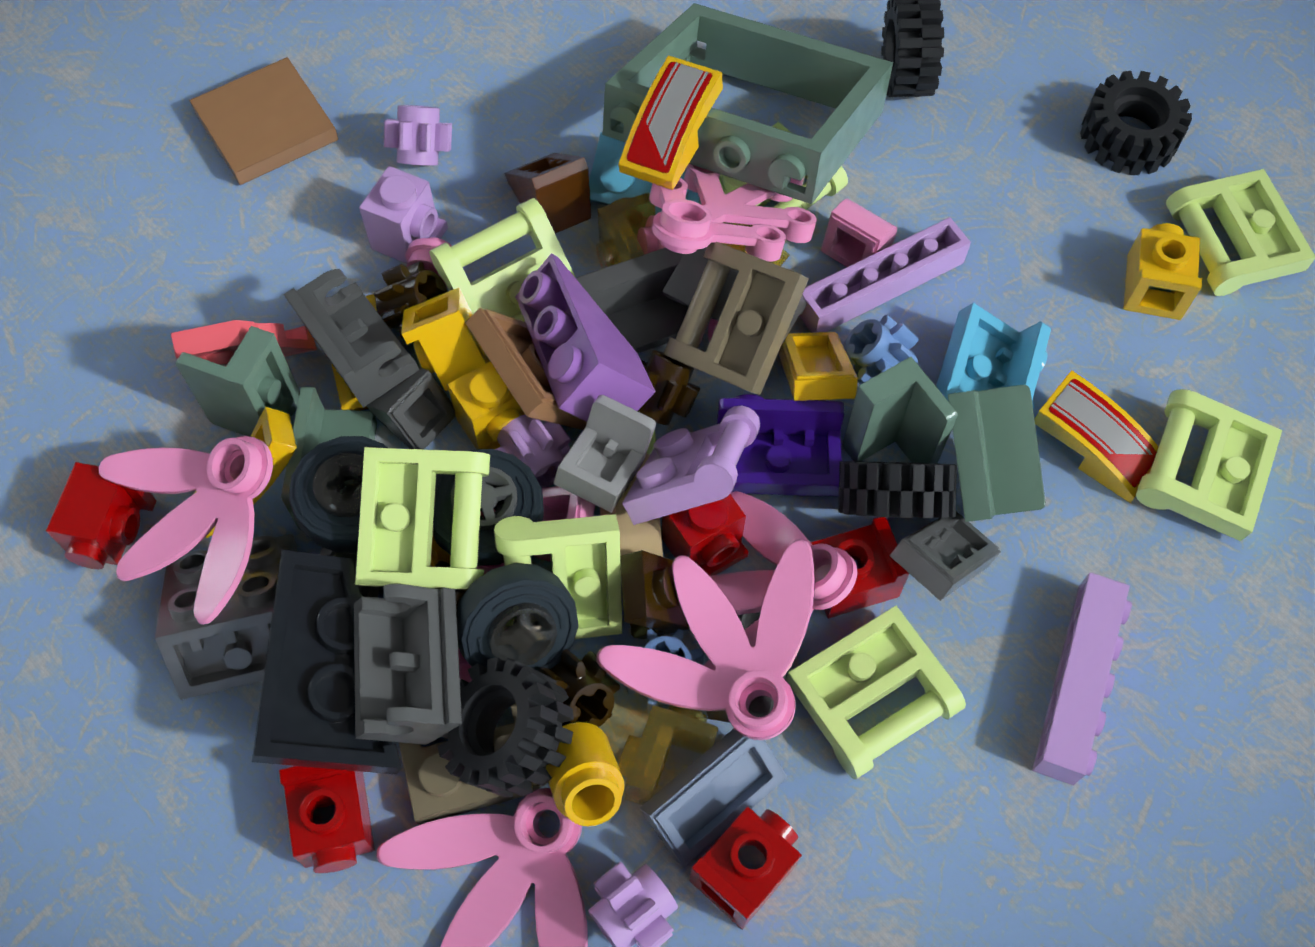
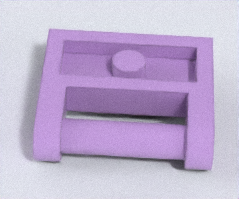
M734 406L726 412L720 424L689 433L686 428H681L660 437L654 443V449L645 465L637 472V478L622 503L633 525L722 500L729 496L737 481L736 465L744 448L751 445L756 439L760 429V420L755 411L745 406Z

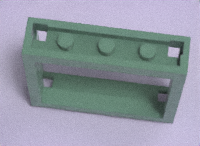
M693 3L605 83L602 135L623 142L627 141L647 92L668 55L721 71L722 74L835 108L834 112L812 139L711 108L698 129L699 147L689 164L812 204L883 112L893 62ZM697 41L706 43V50L697 47ZM804 176H808L806 187L790 182L791 178L801 181Z

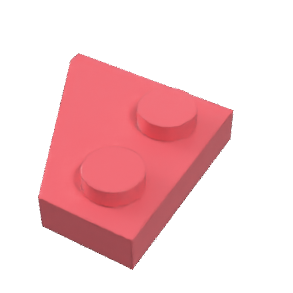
M232 320L171 333L177 359L182 352L225 367L251 326L274 333L284 357L315 351L317 347L314 338L305 326L285 331L284 325L280 323H254V321Z

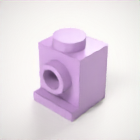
M391 166L387 167L359 207L371 249L406 264L405 254L412 241L431 237L441 239L448 229L447 221L438 218L429 181Z

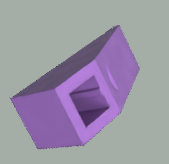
M551 253L538 270L531 272L525 278L519 293L515 297L558 408L588 422L593 403L599 395H605L638 411L656 392L638 353L563 262Z

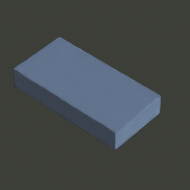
M733 728L643 804L640 810L673 859L685 867L718 839L747 806L752 809L788 777L765 740L747 738Z

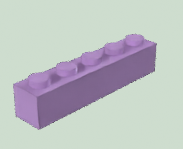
M949 217L806 287L803 297L807 306L802 315L799 316L811 333L827 332L963 264L971 242L952 218Z
M1090 572L1078 587L1032 771L1073 786L1085 775H1091L1097 759V751L1092 750L1094 737L1101 734L1106 720V712L1101 711L1103 699L1109 697L1115 681V675L1110 673L1112 660L1116 661L1118 659L1124 639L1119 637L1118 634L1121 624L1124 625L1127 622L1132 608V602L1127 601L1130 585Z

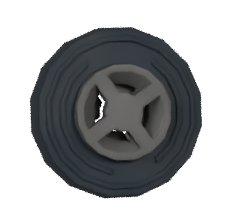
M495 449L469 450L490 455L489 476L482 477L480 511L483 512V516L480 515L477 566L504 563V557L497 551L495 545V525L500 520L512 516H522L529 518L533 522H541L544 517L542 488L531 468L516 456ZM436 474L432 535L436 543L451 555L455 475Z

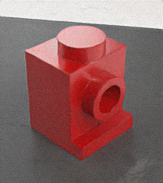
M75 462L46 532L66 551L64 554L65 558L79 566L99 570L104 568L105 563L118 565L126 545L132 544L138 534L140 510L153 511L157 500L150 492L130 489L105 480L99 474V466Z
M731 494L722 500L662 517V540L675 558L681 555L691 558L709 576L717 575L748 557V550L742 543L746 515Z
M886 517L873 519L871 525L811 542L812 545L828 544L832 547L843 549L854 560H857L860 569H857L856 582L850 593L837 605L824 609L828 619L900 596L909 573L890 557V554L898 544Z
M293 766L279 770L280 782L284 786L294 859L305 868L313 866L315 873H331L356 865L357 855L375 851L363 772ZM335 805V814L329 822L314 824L313 814L315 809Z
M747 806L710 850L691 868L689 881L743 930L797 866L802 854L792 845L797 841L798 835L775 812L766 809L759 817ZM749 845L755 846L764 854V865L758 869L744 867L738 858V852L741 848Z

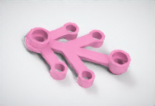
M688 164L684 179L680 178L673 190L652 183L649 200L653 205L662 208V211L654 216L652 232L662 241L664 247L680 254L694 253L697 249L707 247L711 242L746 245L745 250L748 254L768 262H773L780 259L785 240L794 243L809 242L812 239L817 222L816 216L803 208L787 207L782 209L755 206L767 199L788 202L793 198L749 183L724 194L719 181V173L692 164ZM791 178L790 182L802 186L804 178L801 181ZM687 189L698 193L701 204L686 200ZM723 222H727V223H737V224H748V225H753V226H752V227H749V226H741V225H733V224H724Z

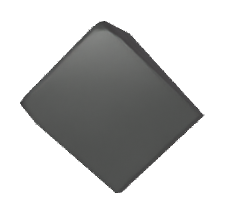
M419 367V371L368 404L367 408L409 449L424 450L456 415L452 402L429 370Z

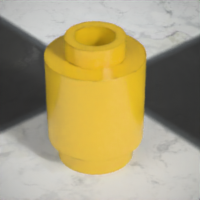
M585 722L567 724L562 727L573 732L571 744L559 743L556 752L566 756L560 767L552 764L546 766V770L552 777L548 782L555 805L564 816L581 826H596L608 821L618 811L624 793V779L603 730L596 725Z

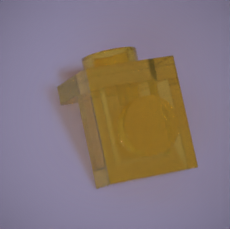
M644 193L632 198H621L610 205L597 209L599 243L596 244V252L602 269L645 255L637 240V234L641 227H645L648 217L655 215V205L649 200L650 193Z
M652 705L642 737L631 734L628 736L619 761L620 772L623 777L627 778L625 783V799L640 805L645 804L656 793L671 746L675 745L703 755L715 744L719 728L707 723V716L698 710L669 705V708L665 709Z

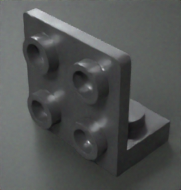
M292 534L275 538L271 536L253 538L249 561L238 587L218 616L208 624H199L193 611L207 551L189 552L166 566L155 640L180 700L263 681L282 549L297 551V544Z

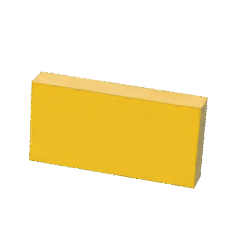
M812 332L788 334L780 347L779 356L794 401L855 399L858 378L838 333Z

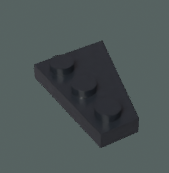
M282 549L252 762L395 775L402 769L396 744L389 741L356 739L354 603L361 598L359 585H355L356 573L351 558Z

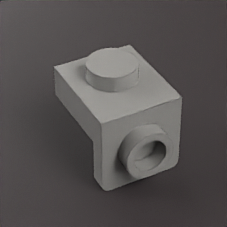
M599 395L592 405L585 429L558 466L553 484L612 513L643 464L656 422L652 418L605 395Z

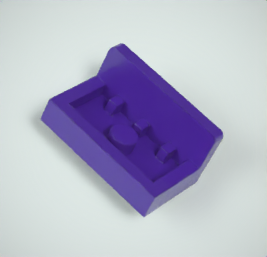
M743 394L734 398H722L719 400L716 425L721 423L726 412L734 406L749 407L755 411L760 420V429L756 439L751 445L744 448L736 465L738 476L732 492L739 491L745 494L839 497L840 461H842L840 430L844 419L843 402L764 399L754 394Z

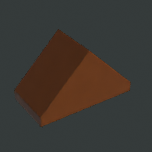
M552 153L504 173L509 186L520 204L531 198H535L539 202L555 234L591 219L589 170L585 157Z

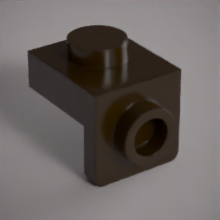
M643 550L620 556L624 622L630 623L631 635L634 638L644 640L647 639V630L652 629L657 636L675 633L678 629L683 631L690 629L675 589L672 572L674 560Z

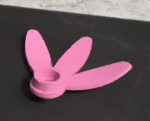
M240 436L222 440L213 448L211 453L183 448H146L118 453L104 458L99 465V474L105 480L117 485L159 494H179L197 491L164 516L125 553L117 565V578L122 581H130L161 570L190 552L215 527L201 572L193 610L199 624L204 625L212 622L234 594L249 561L254 535L255 512L253 498L257 497L265 489L273 469L272 454L268 446L260 439L252 436Z
M734 491L730 493L746 515L743 537L759 554L777 566L786 548L795 540H804L810 544L815 578L811 614L813 610L828 609L837 605L850 593L856 582L857 565L845 550L828 544L812 545L793 522L771 505L743 492ZM775 570L743 571L710 577L724 593L736 614L741 615L761 612L762 604ZM759 619L745 629L751 647L756 646ZM710 659L703 665L712 670L715 669Z
M795 540L786 548L762 604L755 647H751L739 617L714 580L691 558L683 555L676 557L672 563V572L678 601L692 634L715 666V669L712 670L672 653L627 645H610L601 648L596 657L598 665L624 686L655 701L694 710H725L734 729L747 738L767 740L778 736L790 725L796 709L792 688L783 677L794 662L811 617L815 578L810 544L804 540ZM758 696H767L774 701L771 712L763 717H756L749 713L751 701Z
M550 788L537 789L533 793L527 794L516 807L514 816L505 814H468L446 817L410 828L383 842L377 849L376 857L380 864L386 867L410 870L454 868L498 856V860L480 878L465 898L449 925L440 947H489L510 924L533 883L535 884V920L539 947H588L585 905L574 867L567 856V853L577 844L581 836L582 826L572 822L557 809ZM547 810L554 811L560 820V828L551 838L544 836L538 826L540 816Z

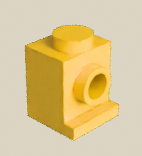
M1171 223L1157 224L1150 229L1141 228L1127 254L1123 310L1181 320L1202 288V278H1198L1200 238L1184 235L1181 227ZM1149 286L1169 289L1171 292L1149 289Z
M460 288L407 308L403 313L401 334L406 344L414 342V349L422 368L429 370L431 374L435 372L445 391L449 390L448 383L490 362L465 323L473 314Z
M491 361L447 384L457 421L476 450L497 449L501 447L497 441L499 432L515 418L525 415Z

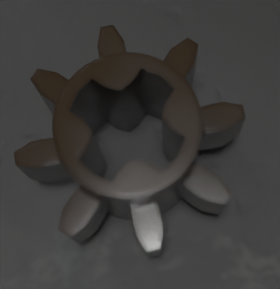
M419 261L408 267L400 264L381 273L387 286L374 292L376 310L387 326L399 329L400 336L403 338L401 333L404 310L448 292L438 274L425 270L423 262Z
M653 350L648 362L643 360L641 362L656 392L638 412L652 418L658 424L669 425L674 413L684 418L687 417L700 391V387L689 383L694 371L693 367L664 355V352Z
M568 649L562 651L559 664L552 669L540 667L538 670L557 681L555 685L564 688L569 697L563 704L573 708L574 720L564 722L562 726L576 722H585L600 727L613 715V694L620 689V684L598 665L596 661L597 655L592 651H589L580 660Z

